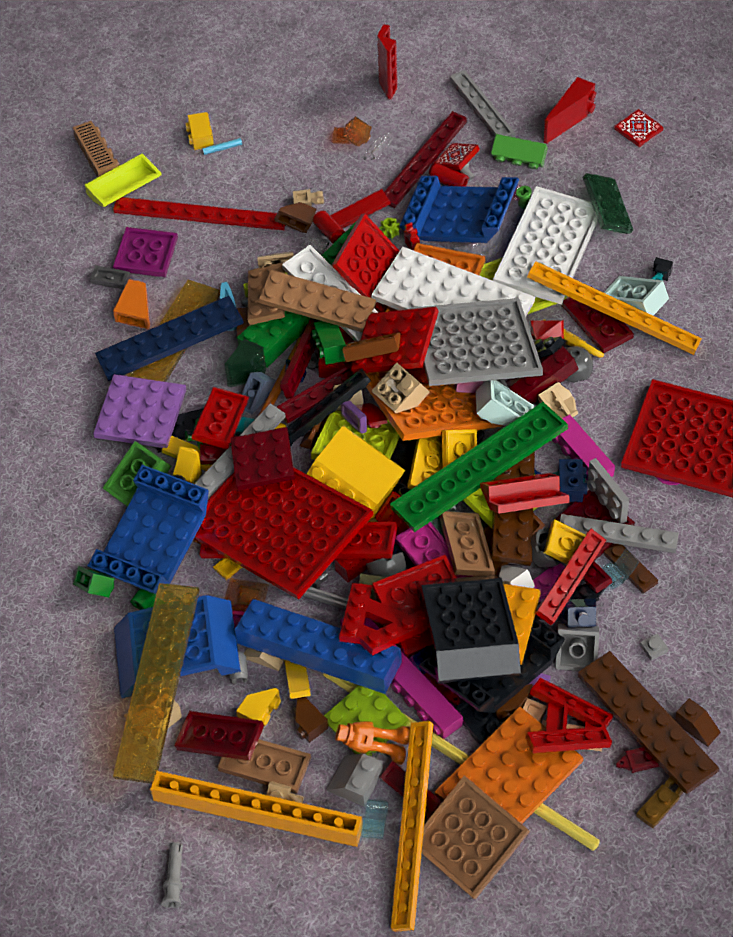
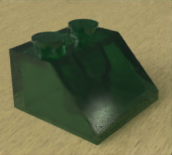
M243 339L224 364L228 387L246 384L250 373H266L265 355L262 346Z

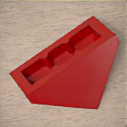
M564 320L530 321L531 335L534 340L560 336L564 339Z

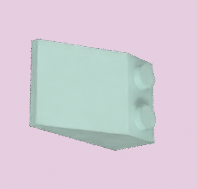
M619 276L604 292L650 315H654L669 299L663 281Z
M497 380L485 381L476 390L477 414L481 419H486L492 424L507 426L534 408L533 404Z

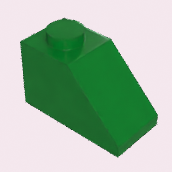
M78 566L73 585L87 593L109 598L110 593L114 589V578L101 572Z

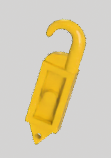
M564 329V339L567 340V345L583 347L596 357H604V353Z

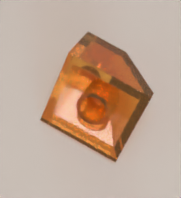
M230 578L225 599L231 601L233 611L245 612L253 599L265 602L269 584Z

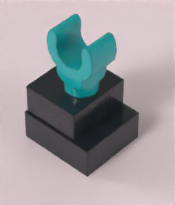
M656 257L653 265L655 276L651 279L668 281L672 273L673 261Z

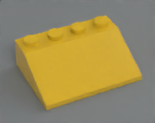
M342 426L315 459L307 475L372 509L374 515L371 519H373L405 470L348 428Z

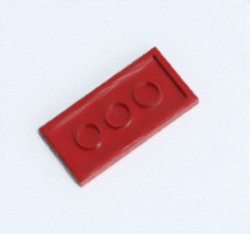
M213 387L191 440L228 449L231 444L230 438H233L249 397Z

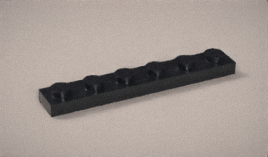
M362 368L287 427L290 447L297 439L306 435L311 428L320 424L325 417L335 412L340 405L349 401L354 394L364 389L371 382Z

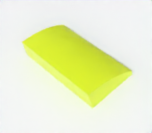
M142 153L85 184L86 194L95 203L105 207L162 174Z

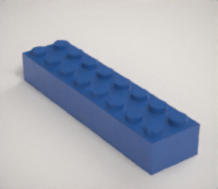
M255 599L251 601L235 628L237 644L383 694L387 692L402 664L401 648L392 646L371 655L360 644L339 642L341 632L339 627Z

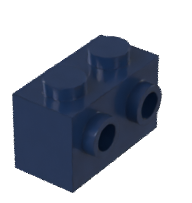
M559 459L560 492L569 495V502H583L584 494H587V483H584L583 478H587V468L583 467V460Z

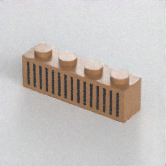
M92 120L73 127L74 137L97 178L120 166L118 160L113 158L111 148H107L105 138L101 137L99 127L95 126Z

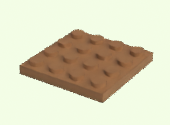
M463 776L424 825L421 853L473 899H476L528 835L530 830L471 780Z

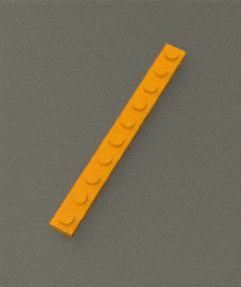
M535 261L528 273L527 278L692 355L695 354L702 338L539 262Z
M430 721L414 722L410 726L391 930L396 932L414 931L433 733V723Z

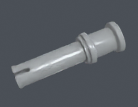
M178 842L169 844L167 879L163 883L165 893L161 903L165 908H179L181 906L179 895L183 885L180 881L183 845Z

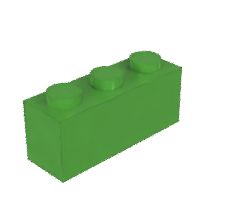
M496 134L491 155L498 162L508 160L512 161L511 163L521 166L523 163L528 164L529 168L538 169V167L543 168L548 147L544 143Z

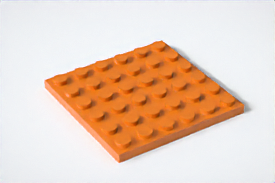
M424 365L422 368L405 370L429 390L430 393L417 407L395 413L372 392L374 387L389 371L366 373L371 380L366 388L402 441L441 436L442 430L477 429L478 431L504 426L492 424L478 416L476 411V393L456 392L454 384L429 386Z

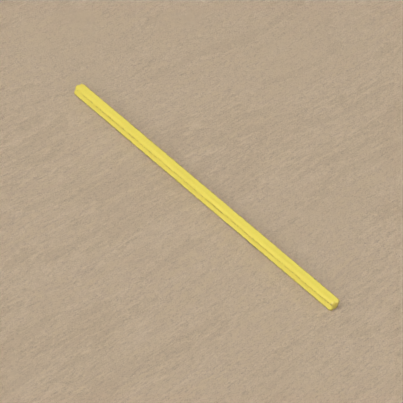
M323 673L324 677L349 693L359 686ZM404 714L410 721V723L406 726L410 727L411 723L416 722L415 720ZM432 733L431 746L458 764L462 765L470 757L440 736ZM542 803L534 811L535 814L594 851L598 847L599 839Z

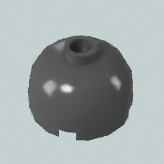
M570 346L566 348L575 359L579 370L565 380L573 383L587 380L593 372L592 356L583 347Z
M550 528L539 529L531 538L532 561L542 568H553L561 563V561L544 553Z
M403 552L392 555V559L382 558L367 563L366 567L369 575L389 577L406 570V562Z

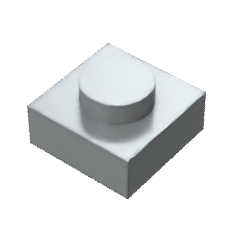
M658 633L640 642V646L650 660L669 651V648Z

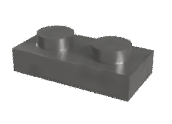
M95 266L90 282L124 290L130 278V273L128 271Z

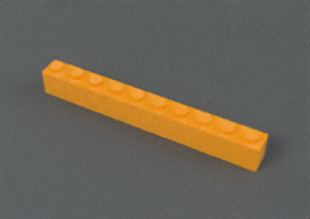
M161 771L156 772L150 789L153 801L358 847L363 830L361 816Z

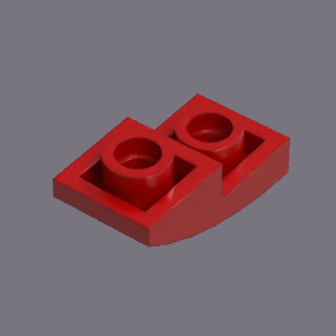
M374 404L355 405L367 416L369 428H380L382 424H388L385 415Z

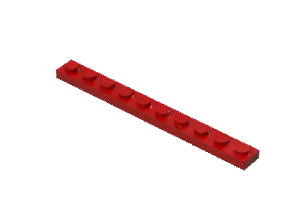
M126 197L117 199L113 209L114 213L146 217L285 231L286 225L274 221L277 213Z

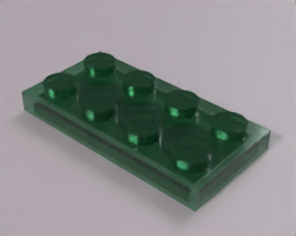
M585 173L583 181L600 228L625 234L632 233L634 229L616 180L611 177Z

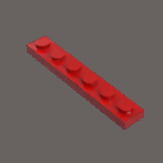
M592 528L587 531L535 612L536 615L550 626L555 623L606 542V539Z

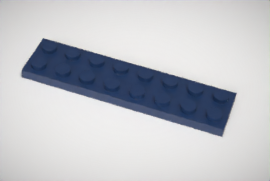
M226 296L100 350L95 355L109 382L114 374L123 376L243 324V319L230 296Z

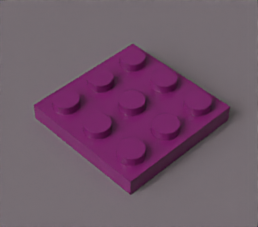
M126 227L113 269L128 271L133 274L166 277L178 240V234Z

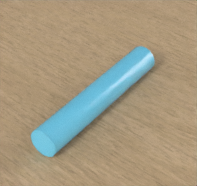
M239 138L202 148V151L206 155L242 145V140Z

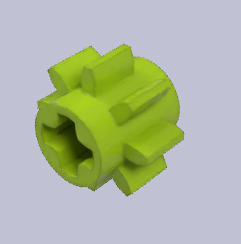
M391 217L381 221V226L379 227L386 237L391 239L399 236V230H401L397 219Z

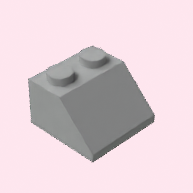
M558 624V634L563 636L565 641L556 655V669L580 671L598 659L599 626L566 627L564 624Z
M366 754L345 755L327 791L365 807L383 773L382 761Z

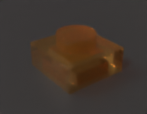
M334 127L332 143L350 144L351 128Z

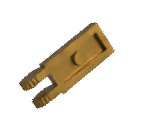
M669 777L665 784H662L636 813V816L651 828H654L677 803L683 791L680 787L677 788L675 793L669 788L675 782Z

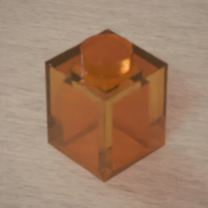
M355 116L346 124L342 137L356 146H361L369 141L372 127Z

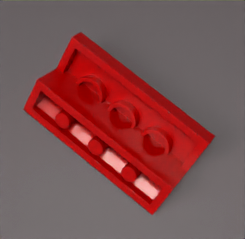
M383 24L377 35L379 84L387 98L391 100L398 89L396 40L390 39V26Z
M553 473L480 483V488L489 509L498 514L569 503V495L560 492L559 476Z

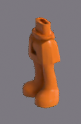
M371 721L354 722L347 725L339 724L335 740L342 741L344 745L362 754L368 751L387 754L392 761L402 765L406 757V749L403 745H408L410 727L401 726L397 729H382L374 727ZM377 737L395 741L399 744L373 741V738Z

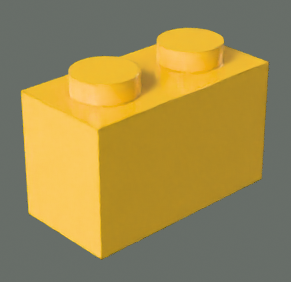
M208 112L188 115V122L185 124L187 133H191L188 134L189 144H193L194 150L213 146V134Z

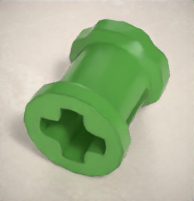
M521 186L516 190V196L519 198L518 205L522 209H526L531 198L532 191L528 186Z

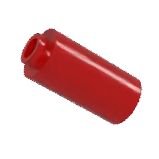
M436 163L429 170V175L437 176L439 182L443 185L466 187L468 184V175Z
M322 210L314 215L313 224L332 244L345 233L344 229L326 211Z

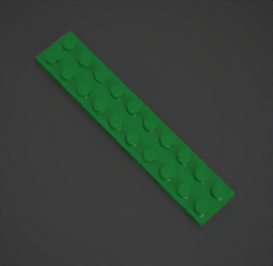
M542 402L390 503V508L413 532H416L480 489V483L492 481L566 431L568 424L548 405Z

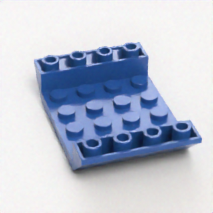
M421 176L399 226L405 231V225L412 222L413 229H417L419 239L424 241L487 243L500 229L519 178L502 177L498 187L441 186L437 176Z
M141 465L133 480L138 487L105 550L100 551L96 549L87 566L156 594L171 583L206 516L209 490Z
M204 595L129 612L114 627L121 698L142 694L141 685L216 668L221 676L241 672L232 603L230 600Z

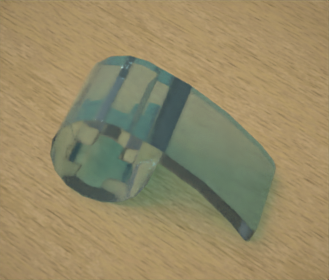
M628 549L624 550L615 564L608 563L602 568L612 579L613 583L609 585L611 589H615L623 584L639 563Z
M367 800L362 837L384 839L388 812L387 801Z

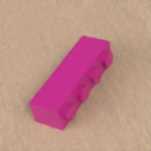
M570 414L562 418L568 424V429L552 439V441L561 446L563 454L571 459L583 460V467L587 468V478H585L587 481L589 461L597 458L609 475L613 477L615 465Z

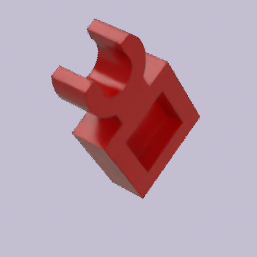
M410 222L405 225L404 242L409 249L414 250L416 244L420 243V239L417 235V229H413V224Z

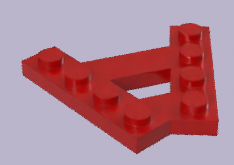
M352 583L339 642L360 644L371 655L377 654L428 630L429 624L425 608L411 615L370 599L372 585ZM366 618L385 625V627L375 630L364 624Z
M539 678L531 688L530 695L548 704L546 731L527 732L525 738L532 753L611 747L612 739L606 728L611 723L613 714ZM567 715L584 722V728L567 729Z

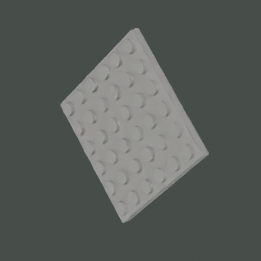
M519 298L435 305L439 312L423 364L429 386L543 375V368ZM435 306L413 307V308H410V309L425 308V307H435Z

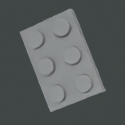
M597 458L589 461L588 488L591 492H595L601 505L606 506L614 520L616 519L621 524L627 522L629 498Z

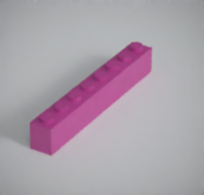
M343 617L342 619H340V625H341V627H342V623H343L344 617ZM366 618L364 625L375 630L380 629L371 619ZM401 652L402 664L390 684L392 689L397 694L401 693L408 707L411 708L413 706L421 721L433 723V733L445 739L463 726V716Z

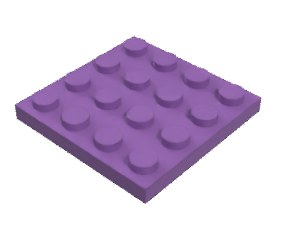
M114 374L93 433L94 438L132 444L136 441L141 445L168 448L185 396L186 385Z

